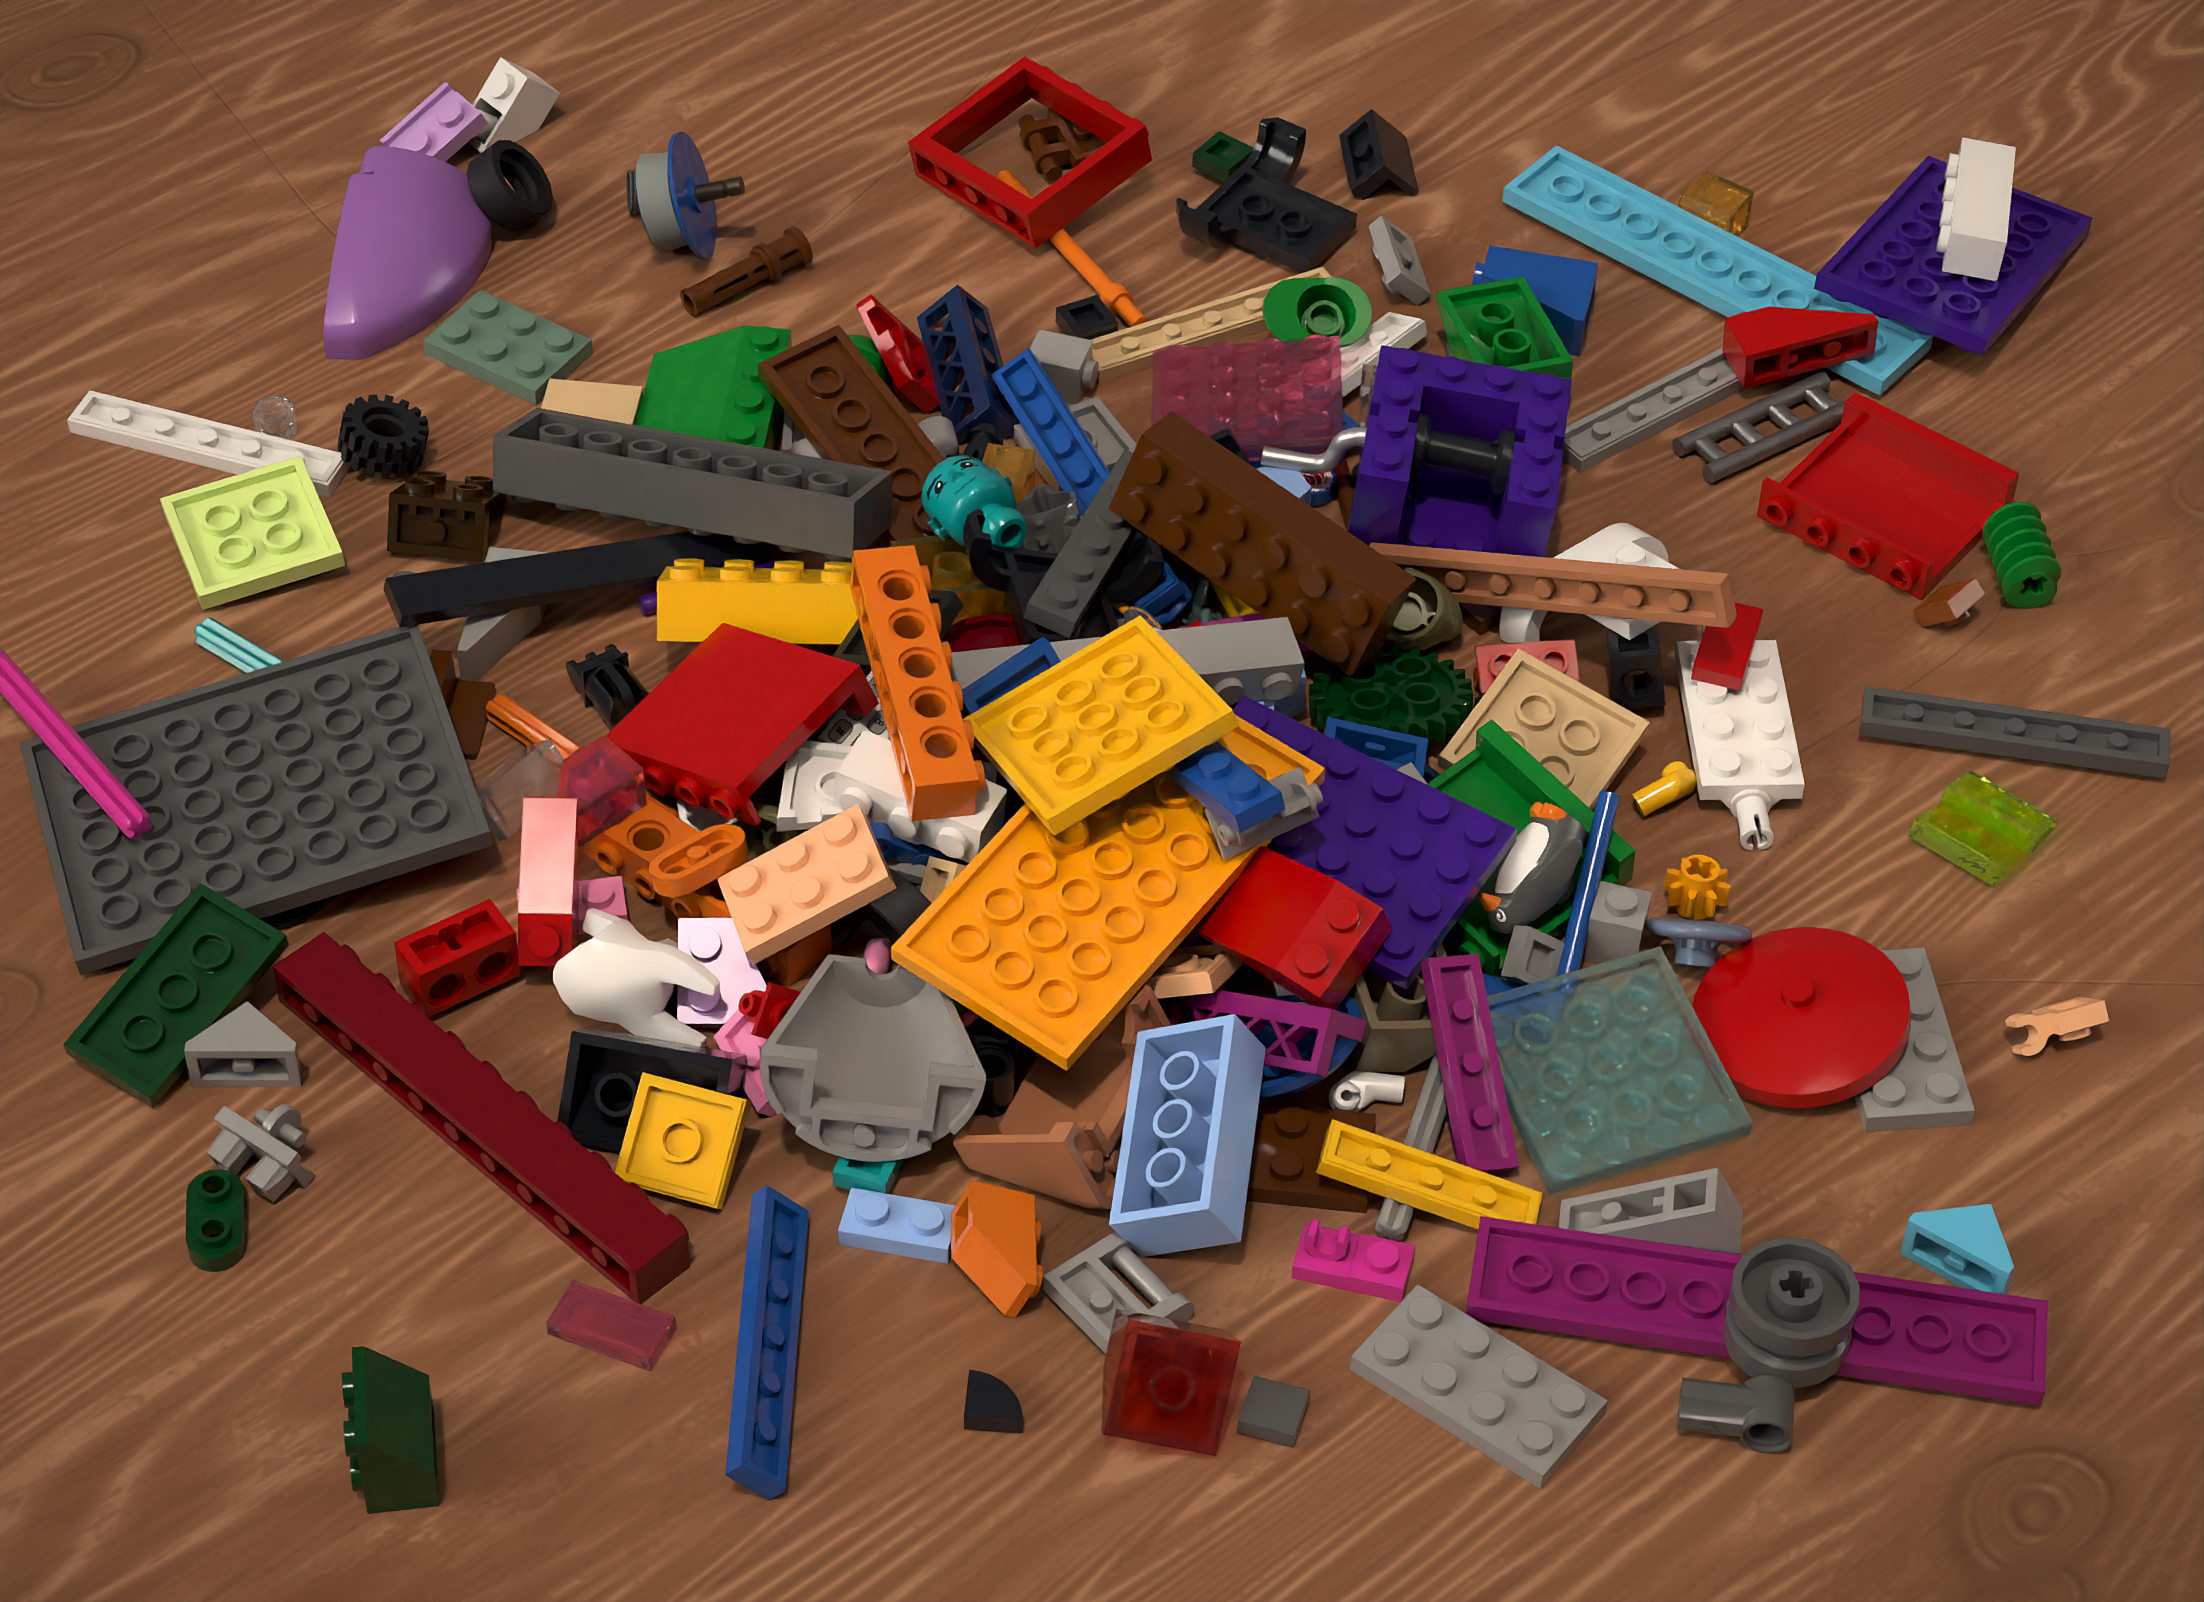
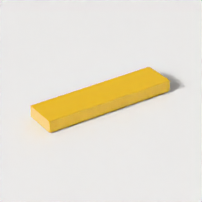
M1332 1119L1327 1129L1316 1170L1318 1174L1475 1229L1479 1228L1480 1216L1536 1224L1543 1194L1531 1188Z

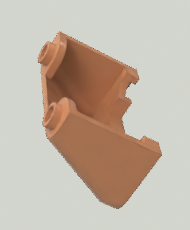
M1143 985L1102 1031L1101 1038L1093 1041L1067 1071L1033 1050L1036 1059L998 1127L989 1116L973 1115L960 1129L954 1139L953 1145L969 1169L1084 1208L1111 1209L1138 1031L1171 1026L1150 985Z

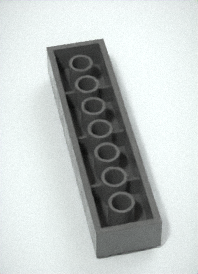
M542 408L534 409L493 436V492L511 495V498L517 502L528 503L540 500L555 503L558 509L575 511L582 508L599 511L600 516L608 519L631 517L642 519L646 525L651 527L674 525L688 528L690 533L700 536L716 533L733 536L736 542L742 544L766 542L779 545L781 550L793 553L809 550L824 553L827 559L834 561L852 559L854 550H864L891 527L893 471Z

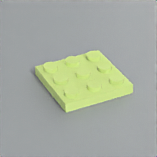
M301 456L160 498L164 515L202 610L346 566L341 547Z

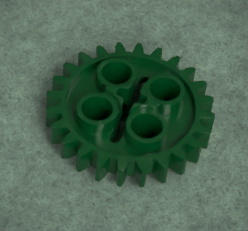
M1395 645L1391 652H1383L1380 648L1379 652L1352 677L1333 664L1324 663L1322 665L1323 673H1314L1313 684H1309L1310 718L1315 719V727L1317 729H1325L1327 717L1445 743L1446 733L1455 734L1473 710L1472 680L1465 679V669H1454V660L1450 659L1438 663L1439 653L1437 652L1423 657L1420 656V648L1415 647L1409 653H1402L1399 645Z

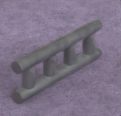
M1819 372L1673 439V449L1679 456L1696 450L1709 462V464L1703 466L1702 473L1707 482L1713 483L1840 424L1845 401L1838 404L1824 392V390L1830 388L1831 382L1825 372ZM1806 400L1819 413L1801 420L1787 407ZM1769 416L1783 430L1765 437L1751 424ZM1732 433L1746 447L1728 454L1714 441Z

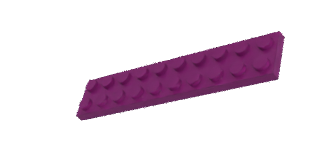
M1480 1216L1466 1314L1477 1321L1731 1359L1723 1341L1724 1316L1730 1296L1733 1270L1743 1255ZM1854 1272L1860 1286L1858 1312L1855 1324L1852 1327V1338L1848 1355L1838 1372L1833 1375L2041 1406L2045 1394L2048 1301Z

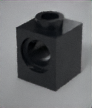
M1657 627L1649 628L1631 640L1616 632L1607 633L1614 702L1633 711H1642L1652 706L1666 705ZM1633 671H1644V673L1640 675L1629 674Z

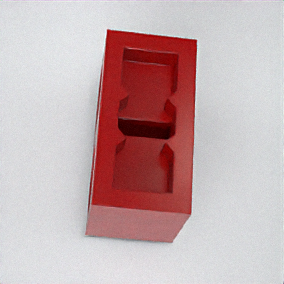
M491 899L394 941L400 985L412 1002L420 1004L426 1010L429 1017L521 975L520 966H518L516 932Z

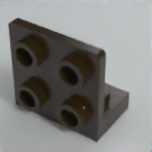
M420 471L417 473V477L406 480L404 484L389 493L387 551L484 561L488 553L490 509L506 498L507 494L493 492V478L467 476L465 477V482L447 480V474L443 472Z

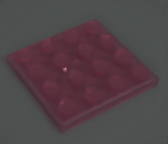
M1315 334L1303 339H1290L1285 342L1276 338H1266L1251 343L1233 344L1231 342H1217L1211 346L1199 347L1173 345L1165 349L1154 350L1151 427L1172 411L1207 436L1226 428L1230 429L1248 456L1249 461L1261 460L1264 446L1313 455L1322 454L1327 451L1333 437L1344 430L1340 336L1327 337Z

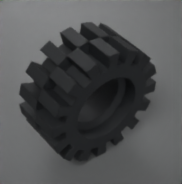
M377 394L369 395L368 402L359 397L355 399L354 405L349 403L345 408V412L343 411L337 445L338 452H342V460L344 462L351 461L350 467L356 471L362 467L366 468L365 475L373 477L374 471L380 472L381 479H390L391 473H395L397 478L405 477L406 470L411 474L416 472L424 459L429 427L426 416L420 417L421 410L416 406L409 410V402L401 399L399 404L393 402L394 396L385 395L384 401L378 399Z

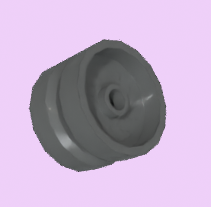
M1791 1237L1763 1241L1746 1251L1733 1270L1730 1296L1724 1316L1723 1341L1731 1359L1749 1376L1773 1375L1789 1381L1794 1389L1820 1384L1837 1373L1848 1355L1852 1338V1327L1855 1324L1859 1307L1860 1286L1851 1266L1834 1250L1807 1239Z

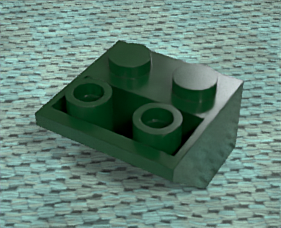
M352 1347L353 1371L342 1372V1391L344 1406L348 1408V1421L343 1422L346 1456L350 1457L353 1492L364 1491L368 1514L439 1506L435 1412L429 1375L367 1347Z

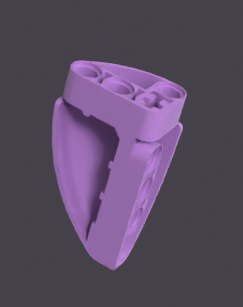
M374 146L366 151L359 174H353L349 178L337 231L323 326L326 358L359 360L391 348L416 335L441 318L474 285L485 268L492 252L491 233L494 221L483 212L475 201L469 188L466 173L440 159L408 149Z

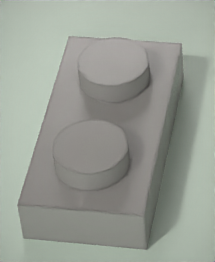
M1381 215L1368 227L1374 242L1372 251L1381 262L1384 271L1382 280L1388 290L1395 296L1400 297L1404 295L1418 306L1431 293L1412 238Z

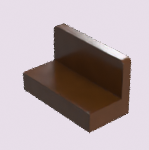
M432 649L430 660L464 758L475 760L478 757L488 722V711L485 707L488 701L493 700L495 697V684L492 682L456 680L452 651Z

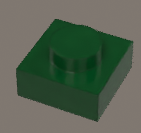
M1219 131L1193 152L1192 167L1225 182L1247 161L1254 148Z

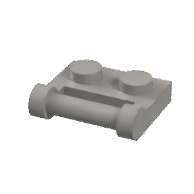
M1117 1232L1106 1236L1043 1276V1290L1114 1363L1166 1329L1174 1330L1183 1326L1191 1318L1195 1308L1194 1304L1181 1292L1174 1293L1133 1252L1131 1243L1124 1240ZM1107 1267L1111 1269L1117 1268L1154 1306L1148 1309Z

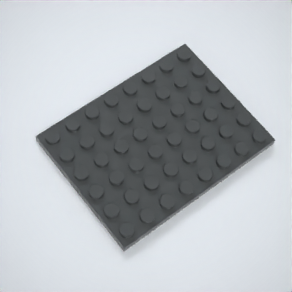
M418 625L395 627L71 726L149 814L152 828L149 833H142L138 839L128 838L39 736L20 742L68 936L80 975L137 958L200 883L261 919L494 845Z

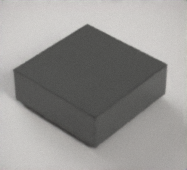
M1254 1376L1238 1419L1237 1433L1294 1447L1309 1403L1310 1390Z

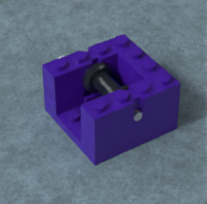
M1381 345L1365 427H1353L1341 431L1333 437L1327 451L1319 455L1264 446L1260 465L1295 470L1308 474H1322L1332 471L1339 466L1350 448L1361 447L1347 531L1368 546L1374 542L1544 557L1557 506L1563 457L1562 447L1565 439L1572 380L1549 374L1510 369L1500 365H1488L1461 360L1455 357H1445L1412 351L1406 348ZM1415 483H1416L1415 494H1414V501H1413V505H1411V504H1412V499H1413L1414 487H1415Z

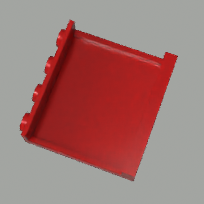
M1854 392L1844 402L1841 424L1780 483L1768 477L1762 481L1757 517L1922 601L1983 538L1982 529L1989 516L2002 506L2013 503L2019 472Z
M722 623L601 740V743L611 759L609 761L610 769L621 781L627 784H631L634 781L639 785L650 788L658 795L664 796L667 794L684 800L692 807L698 808L701 806L718 812L726 819L733 820L735 818L757 826L761 819L749 797L838 708L866 717L879 703L859 664Z

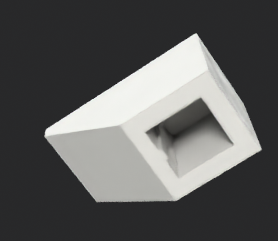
M500 57L472 104L482 113L488 124L470 139L468 143L481 153L498 140L517 142L538 131L560 92L535 73Z

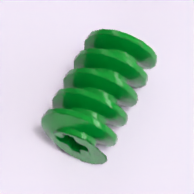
M2014 502L2002 506L1989 516L1982 529L1983 540L1992 560L1993 569L1997 573V580L2002 587V594L2008 604L2016 608L2030 609L2040 607L2052 601L2057 593V582L2061 577V567L2056 560V553L2051 547V540L2046 533V526L2041 520V513L2038 508L2029 502Z

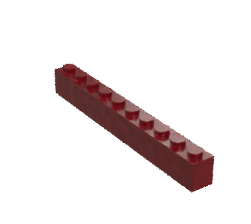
M322 932L273 965L278 998L281 1004L638 1306L690 1268L689 1234L684 1224L675 1215H665L650 1202L647 1194L639 1185L634 1182L628 1184L612 1170L608 1161L596 1151L589 1152L577 1142L570 1129L561 1121L553 1122L542 1113L529 1094L522 1090L517 1092L502 1079L498 1070L490 1062L485 1060L481 1062L467 1051L464 1043L452 1031L444 1032L432 1022L428 1013L417 1002L409 1003L397 993L393 984L382 973L374 974L362 964L360 958L350 946L346 944L341 946L325 932Z

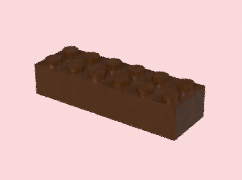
M1172 411L1141 435L1108 508L1266 619L1288 617L1295 638L1350 677L1379 652L1416 581V578Z

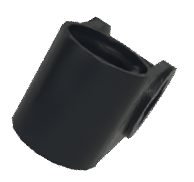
M974 1021L965 1030L986 1073L984 1091L974 1114L986 1115L991 1118L999 1117L1006 1113L1014 1098L1016 1066L1019 1065V1041L990 1022Z

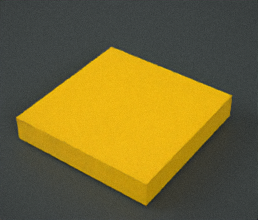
M642 1072L615 1173L628 1184L634 1182L646 1190L722 1210L752 1101Z

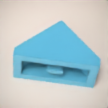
M1991 1204L1914 1212L1908 1219L1900 1255L1961 1288L2007 1295L2014 1264Z

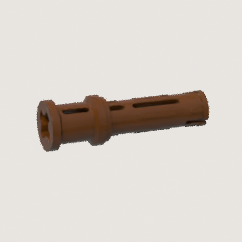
M792 226L784 230L783 237L767 245L761 242L753 246L749 257L687 289L681 290L680 298L682 304L691 316H697L706 309L760 281L773 283L781 278L782 272L796 265L805 266L811 263L813 259L811 246L803 232L797 227Z

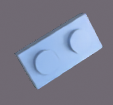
M851 1188L838 1229V1245L948 1264L951 1256V1212L955 1205Z

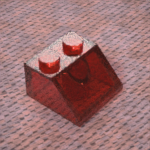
M1116 1308L1103 1366L1101 1433L1103 1435L1216 1456L1241 1341L1224 1329Z

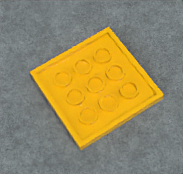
M1141 615L962 719L971 721L974 744L1054 836L1067 828L1077 825L1083 818L1110 802L1123 798L1132 789L1159 773L1170 770L1176 763L1203 747L1214 744L1222 736L1239 727L1231 707Z

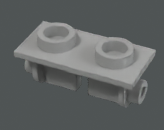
M1301 767L1268 780V782L1282 792L1286 810L1241 833L1237 832L1209 808L1204 809L1224 860L1320 817L1316 806L1323 803L1322 793L1315 783L1307 785Z

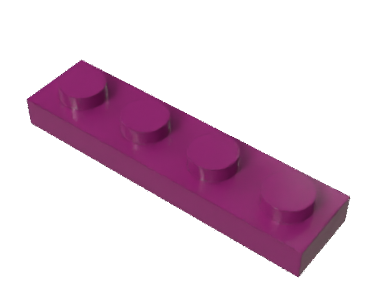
M1479 954L1428 958L1421 963V970L1457 1161L1459 1164L1488 1174L1512 1172L1519 1168V1161Z

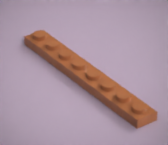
M1374 542L1369 545V547L1402 569L1421 571L1434 577L1447 587L1457 602L1724 628H1729L1737 618L1729 573Z

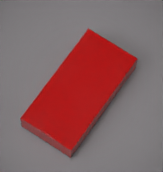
M1734 602L1737 618L1729 628L1705 626L1693 665L1691 679L1741 691L1761 624L1763 609Z

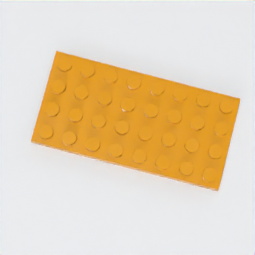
M1237 715L1235 716L1239 727L1225 734L1217 741L1267 781L1298 767H1301L1308 786L1315 783L1319 787L1325 781V768ZM1159 773L1129 791L1123 798L1110 802L1083 818L1077 825L1067 828L1055 836L1025 803L891 947V959L1067 1071L1239 878L1261 845L1266 847L1272 839L1224 860L1204 810L1207 807L1165 773Z

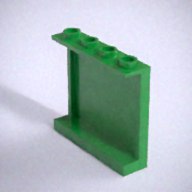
M1492 719L1476 730L1475 749L1428 783L1429 786L1517 828L1516 836L1530 822V809L1537 802L1543 805L1548 803L1558 806L1580 822L1588 836L1590 833L1594 812ZM1613 829L1600 881L1624 886L1633 878L1636 850ZM1586 848L1582 850L1574 869L1572 879L1575 881V888L1571 896L1562 904L1551 907L1527 926L1554 938L1567 929ZM1495 869L1444 939L1457 951L1458 955L1479 954L1482 973L1503 978L1501 973L1512 933L1502 934L1491 929L1485 917V909L1479 899L1480 893L1494 894Z

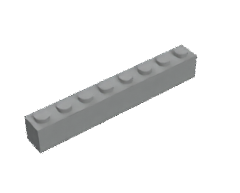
M1288 617L1156 631L1228 705L1238 703L1243 696L1254 701L1266 699L1279 700L1285 697L1296 696L1305 662ZM1102 637L1050 642L1059 659L1063 661ZM1031 644L952 652L951 680H959L961 688L964 689ZM964 707L961 712L962 719L969 716Z

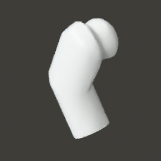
M1354 1070L1331 1088L1329 1104L1334 1110L1359 1112L1375 1100L1402 1103L1405 1076Z

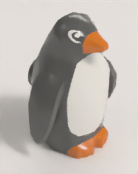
M1537 802L1531 807L1530 822L1516 836L1515 843L1496 868L1494 894H1479V899L1485 909V917L1492 930L1502 934L1512 933L1514 925L1527 926L1554 905H1560L1565 902L1573 893L1575 881L1572 879L1582 850L1587 846L1589 836L1580 822L1558 806L1548 803L1543 805Z

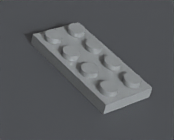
M1925 947L1880 950L1895 964L1906 983L1911 1009V1030L1905 1050L1894 1067L1872 1087L1854 1096L1864 1132L1972 1125L1975 1109Z
M1418 1284L1351 1356L1350 1370L1539 1489H1542L1606 1414L1608 1400Z

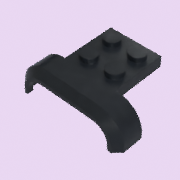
M1279 117L1266 118L1260 121L1257 141L1247 161L1196 209L1188 207L1187 201L1181 198L1176 199V214L1181 231L1186 236L1216 249L1223 248L1230 242H1234L1302 273L1315 269L1356 228L1357 213L1289 185L1303 155L1306 129Z
M976 509L967 515L963 528V540L971 568L975 576L983 584L992 589L1006 592L1021 645L1032 644L1041 637L1046 638L1049 642L1103 637L1119 628L1112 604L1124 603L1145 593L1157 581L1165 564L1159 544L1141 531H1137L1131 544L1122 552L1073 634L1068 638L1023 618L1029 600L1058 554L993 544L990 534L982 532L985 516L981 509Z

